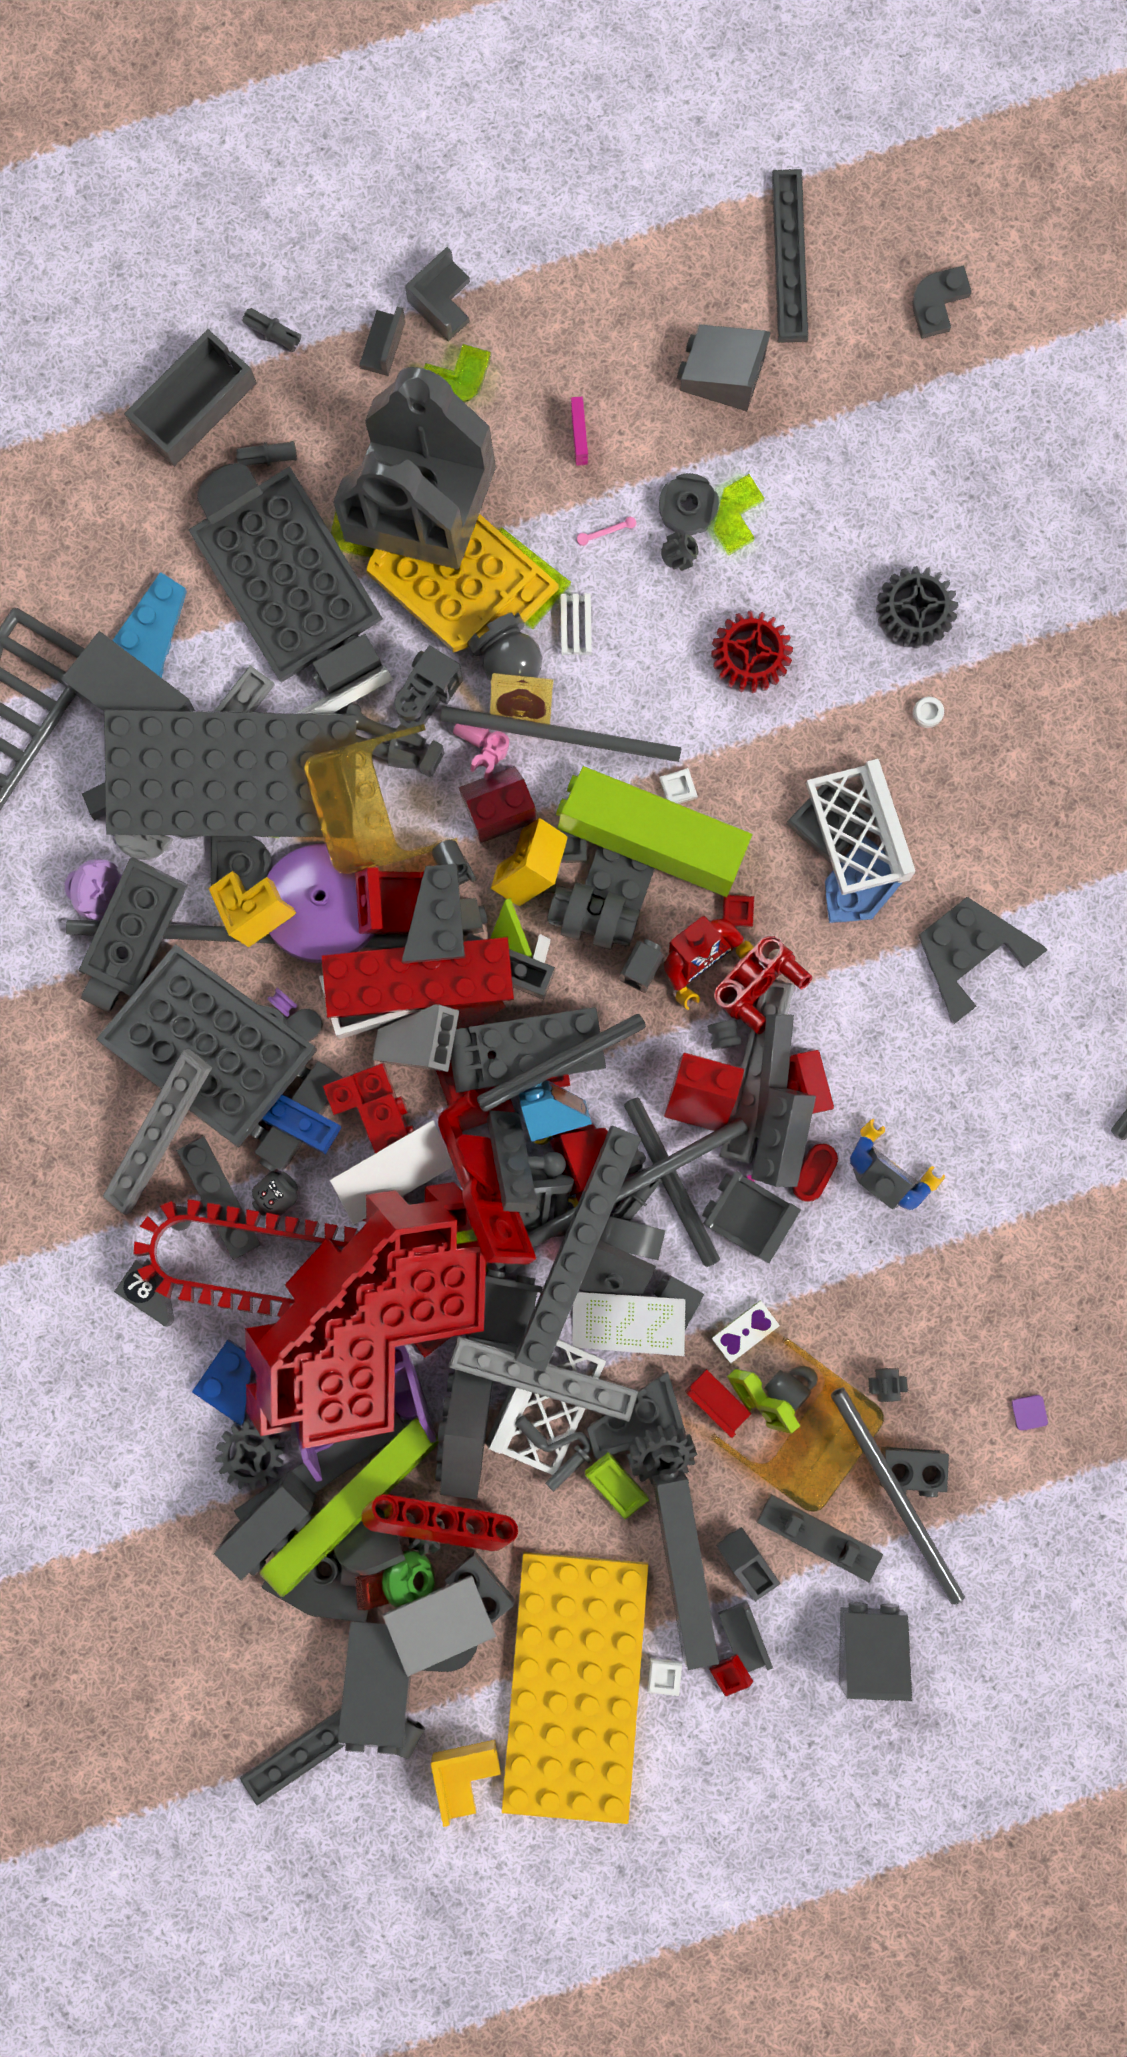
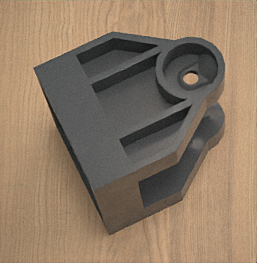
M404 368L398 373L396 381L373 399L365 419L370 438L366 455L361 466L342 478L333 503L345 541L459 570L496 470L490 426L453 392L451 385L444 378L424 368Z

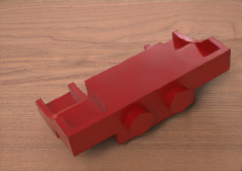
M384 1063L323 1086L333 1115L354 1107L358 1108L374 1153L381 1151L415 1131L413 1125H407L404 1114L408 1113L406 1104L402 1096H396Z

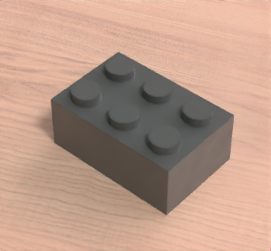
M289 1470L223 1537L214 1555L241 1581L249 1573L255 1576L266 1564L265 1560L269 1557L271 1551L274 1554L278 1553L288 1542V1537L293 1532V1529L298 1532L311 1519L310 1515L315 1510L313 1503L317 1495Z

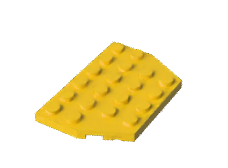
M480 513L459 570L374 549L366 569L367 574L453 652L468 648V641L475 633L480 638L489 631L487 624L508 613H513L514 616L519 613L524 622H526L559 589V584Z

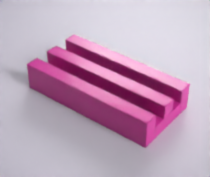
M583 396L571 397L576 466L588 465Z

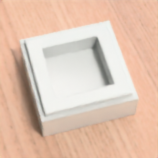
M689 768L659 778L667 800L680 804L698 797Z
M650 1658L647 1692L679 1696L682 1661Z

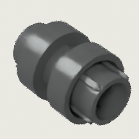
M576 883L574 889L563 886L557 887L547 921L549 924L562 927V936L579 941L582 932L595 936L593 945L608 950L612 949L614 943L625 947L630 946L640 911L625 905L627 897L609 892L606 900L593 897L594 887Z

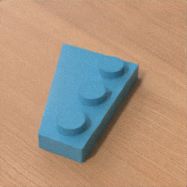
M162 572L159 573L112 640L161 678L164 671V663L170 651L175 626L178 624L187 593L185 587Z

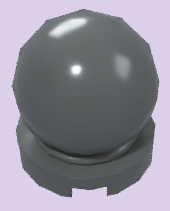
M508 613L487 624L488 632L480 638L475 633L469 639L468 647L473 655H484L483 668L491 682L493 673L538 678L542 666L540 648L531 636L520 632L524 628L525 622L519 613L515 616L513 613Z

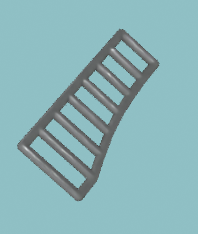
M11 609L0 626V660L4 648L66 686L61 680L66 673L65 671L9 638V635L19 622L76 658L79 657L85 648L21 609ZM0 667L1 682L50 711L42 725L39 726L0 702V716L34 736L25 751L20 750L0 737V751L17 761L8 777L0 773L1 810L68 708L75 694L66 686L58 700L55 701Z

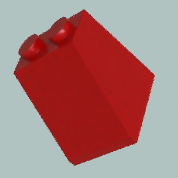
M684 1052L679 1059L664 1117L712 1131L727 1125L738 1097L745 1069Z

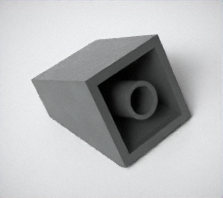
M699 324L696 335L691 334L687 343L686 352L690 353L687 362L682 361L678 370L677 379L681 380L680 391L747 412L765 360L771 332Z
M851 1602L849 1603V1608L840 1607L839 1686L847 1699L912 1701L908 1615L904 1610H899V1605L885 1603L880 1604V1609L868 1608L866 1603Z

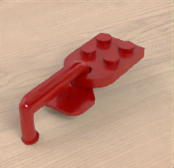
M469 1090L467 1094L461 1096L439 1114L438 1126L463 1190V1202L470 1218V1224L474 1229L480 1245V1251L486 1263L530 1264L537 1257L519 1212L503 1211L490 1138L463 1134L457 1117L470 1107L476 1108L479 1106L477 1102L478 1092Z

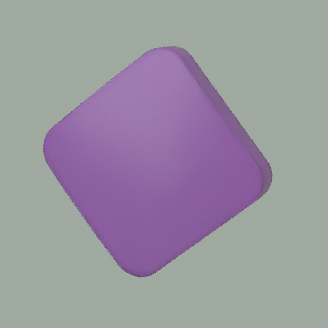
M1032 1395L1012 1401L1016 1427L1019 1430L1043 1427L1048 1424L1042 1396Z

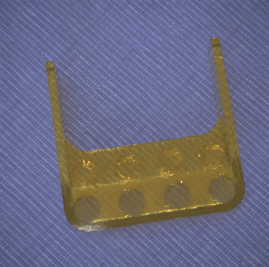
M424 724L321 752L309 757L306 761L304 771L331 864L338 872L349 874L359 872L367 867L385 866L432 852L433 848L443 841L454 840L457 842V838H445L408 850L399 847L394 838L373 765L372 754L378 744L426 730Z
M784 1336L781 1342L816 1367L824 1378V1386L799 1421L800 1427L788 1436L776 1455L766 1463L752 1461L715 1432L711 1439L807 1511L815 1512L821 1510L827 1504L863 1453L831 1398V1393L838 1388H845L873 1438L882 1427L884 1414L876 1403Z

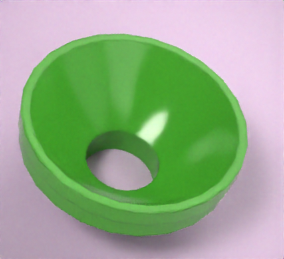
M405 1550L403 1551L405 1561L384 1569L382 1579L383 1591L389 1603L396 1608L433 1591L435 1583L434 1569L429 1559L425 1555L420 1556L419 1552ZM420 1571L424 1576V1584L417 1591L414 1588L413 1579L415 1574Z

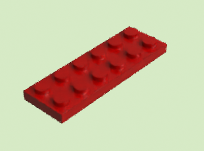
M508 937L464 941L465 958L403 964L402 958L405 947L321 955L327 1018L426 1009L435 1004L450 1007L514 1000Z

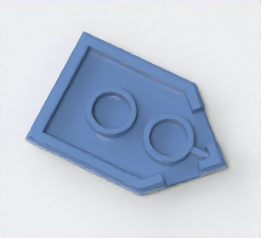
M864 836L862 843L875 850L879 849V846ZM855 846L847 853L846 858H849ZM858 848L851 860L868 868L874 856ZM877 858L871 871L880 876L892 874L889 864ZM840 862L841 867L843 868L845 864ZM850 866L844 872L847 885L859 883L864 876L863 873ZM833 870L825 880L829 923L872 920L902 883L895 881L842 895ZM867 876L865 881L870 880L872 878Z

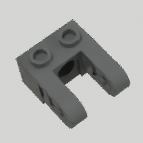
M431 645L427 647L425 652L422 650L418 652L412 662V667L414 668L395 699V709L401 725L415 732L425 726L440 701L446 705L449 703L463 681L460 664Z

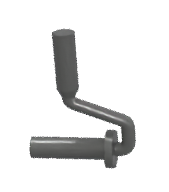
M524 1415L516 1421L515 1425L537 1448L545 1452L554 1451L577 1439L585 1446L581 1449L576 1445L574 1449L577 1452L545 1482L553 1492L585 1461L588 1464L592 1461L588 1456L592 1450L591 1441L582 1432L573 1433L548 1445L546 1438Z

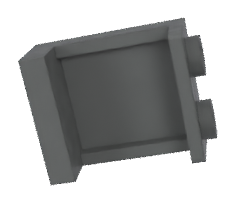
M737 1170L732 1175L726 1173L717 1188L722 1191L716 1202L710 1200L702 1213V1216L706 1218L703 1225L764 1262L770 1263L801 1209L746 1178Z

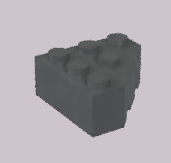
M456 1369L455 1373H449L447 1392H451V1397L444 1398L442 1416H447V1418L443 1417V1421L440 1422L438 1441L442 1442L438 1444L436 1461L439 1462L437 1463L435 1481L441 1482L440 1495L477 1499L493 1380Z

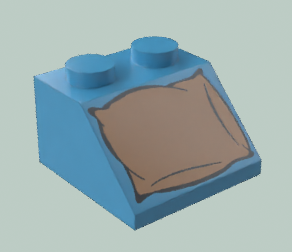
M548 1080L519 1094L521 1109L531 1142L592 1124L586 1100Z

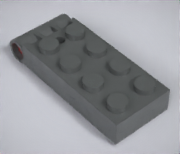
M596 1007L456 1029L451 1053L456 1093L497 1087L599 1034L600 1027ZM604 1051L583 1060L553 1077L605 1069ZM493 1052L495 1058L489 1059L487 1053Z

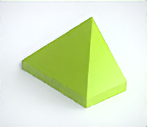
M511 898L504 901L490 939L508 937L510 950L533 958Z

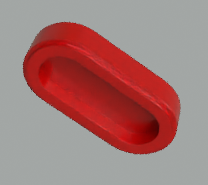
M817 1144L808 1151L802 1162L798 1186L792 1187L793 1193L798 1199L810 1202L818 1199L823 1193L838 1163L837 1152L832 1146Z

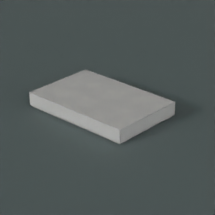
M472 1575L383 1614L407 1677L496 1637Z

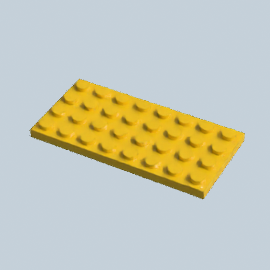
M523 1552L502 1813L629 1824L648 1563Z

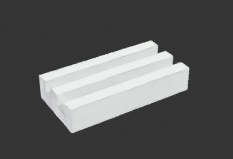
M585 593V595L573 594L571 596L561 594L562 655H592L591 593ZM580 602H585V648H580L579 646ZM567 603H573V648L567 647Z

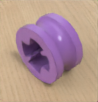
M276 988L275 995L273 997L269 996L267 999L288 1017L290 1015L289 1010L296 1008L297 1005L280 989Z

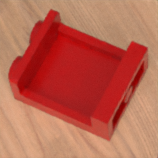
M367 867L355 873L359 934H409L424 871H379L378 867Z

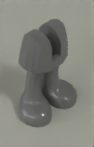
M349 704L345 714L356 715L357 730L365 731L390 741V744H385L356 735V750L368 752L386 759L388 766L404 769H416L418 767L420 757L400 750V748L404 745L409 748L423 750L426 742L424 737L401 724L397 728L375 722L361 713V707L358 704Z

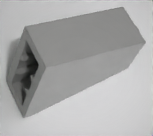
M435 1004L378 1029L372 1060L391 1065L448 1072L459 1011Z

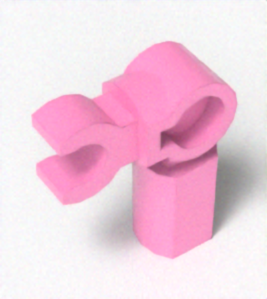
M461 724L455 725L454 735L478 748L483 747L481 754L473 758L470 771L474 772L478 766H485L487 769L484 778L486 780L493 775L494 765L498 764L507 755L509 748L508 736L500 731L490 733L489 729Z

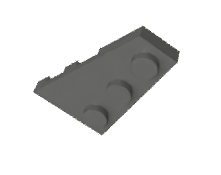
M457 864L425 866L402 958L403 964L465 958Z
M668 1371L638 1391L629 1422L604 1415L587 1427L595 1459L603 1457L608 1452L615 1454L628 1450L630 1445H637L635 1440L637 1436L644 1438L646 1437V1430L655 1432L658 1426H661L663 1431L667 1430L670 1425L674 1426L675 1432L681 1428L685 1430Z

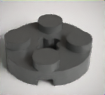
M694 473L678 475L676 479L672 480L669 484L667 483L660 493L659 513L663 524L674 532L679 531L680 534L686 533L687 535L703 533L717 516L719 508L718 494L716 490L714 491L710 482L701 475ZM687 498H692L693 504L697 505V507L687 511L680 503L686 502Z

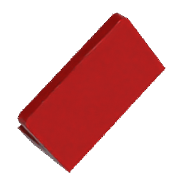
M819 1050L791 1055L787 1089L816 1096L813 1114L834 1109Z
M707 1369L685 1390L686 1394L731 1438L736 1435L735 1431L752 1414Z

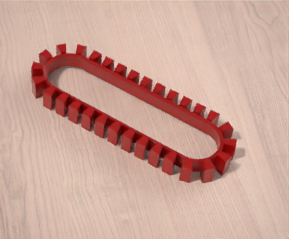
M188 1199V1215H178L176 1204L170 1201L160 1206L168 1218L160 1226L149 1216L142 1222L140 1227L153 1233L150 1245L134 1241L133 1255L137 1257L150 1255L152 1264L139 1268L137 1271L143 1281L147 1283L157 1274L163 1277L164 1280L155 1292L169 1299L176 1284L183 1286L178 1297L180 1301L194 1303V1288L203 1289L198 1303L214 1307V1291L222 1292L217 1305L220 1308L233 1310V1295H239L242 1298L237 1310L253 1313V1298L262 1299L257 1313L272 1316V1301L280 1302L282 1304L277 1317L281 1318L294 1304L295 1299L180 1280L168 1276L162 1270L157 1259V1246L160 1237L172 1225L190 1221L322 1244L328 1238L337 1247L344 1248L358 1233V1229L344 1226V1241L334 1240L339 1229L338 1225L325 1223V1238L315 1237L320 1225L317 1221L305 1219V1235L296 1233L300 1223L299 1218L285 1216V1231L276 1230L281 1219L277 1214L266 1213V1228L257 1227L262 1215L259 1211L246 1209L245 1225L238 1223L242 1214L240 1208L227 1206V1221L218 1220L223 1209L219 1204L207 1203V1218L199 1217L204 1205L201 1201Z

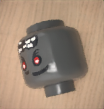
M270 1172L252 1189V1196L254 1198L252 1205L262 1216H265L266 1213L281 1216L296 1203L298 1199V1186L287 1173Z

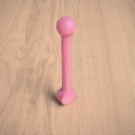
M628 517L625 522L588 535L580 533L577 536V542L579 545L585 546L592 539L626 527L629 529L634 528L636 520L634 517Z

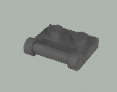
M559 1175L555 1179L533 1181L537 1199L535 1212H519L527 1233L548 1222L552 1194H556L554 1218L567 1212L569 1192L573 1190L574 1185L572 1177ZM565 1230V1231L559 1233L558 1235H556V1236H554V1237L564 1236V1235L566 1234L567 1230Z

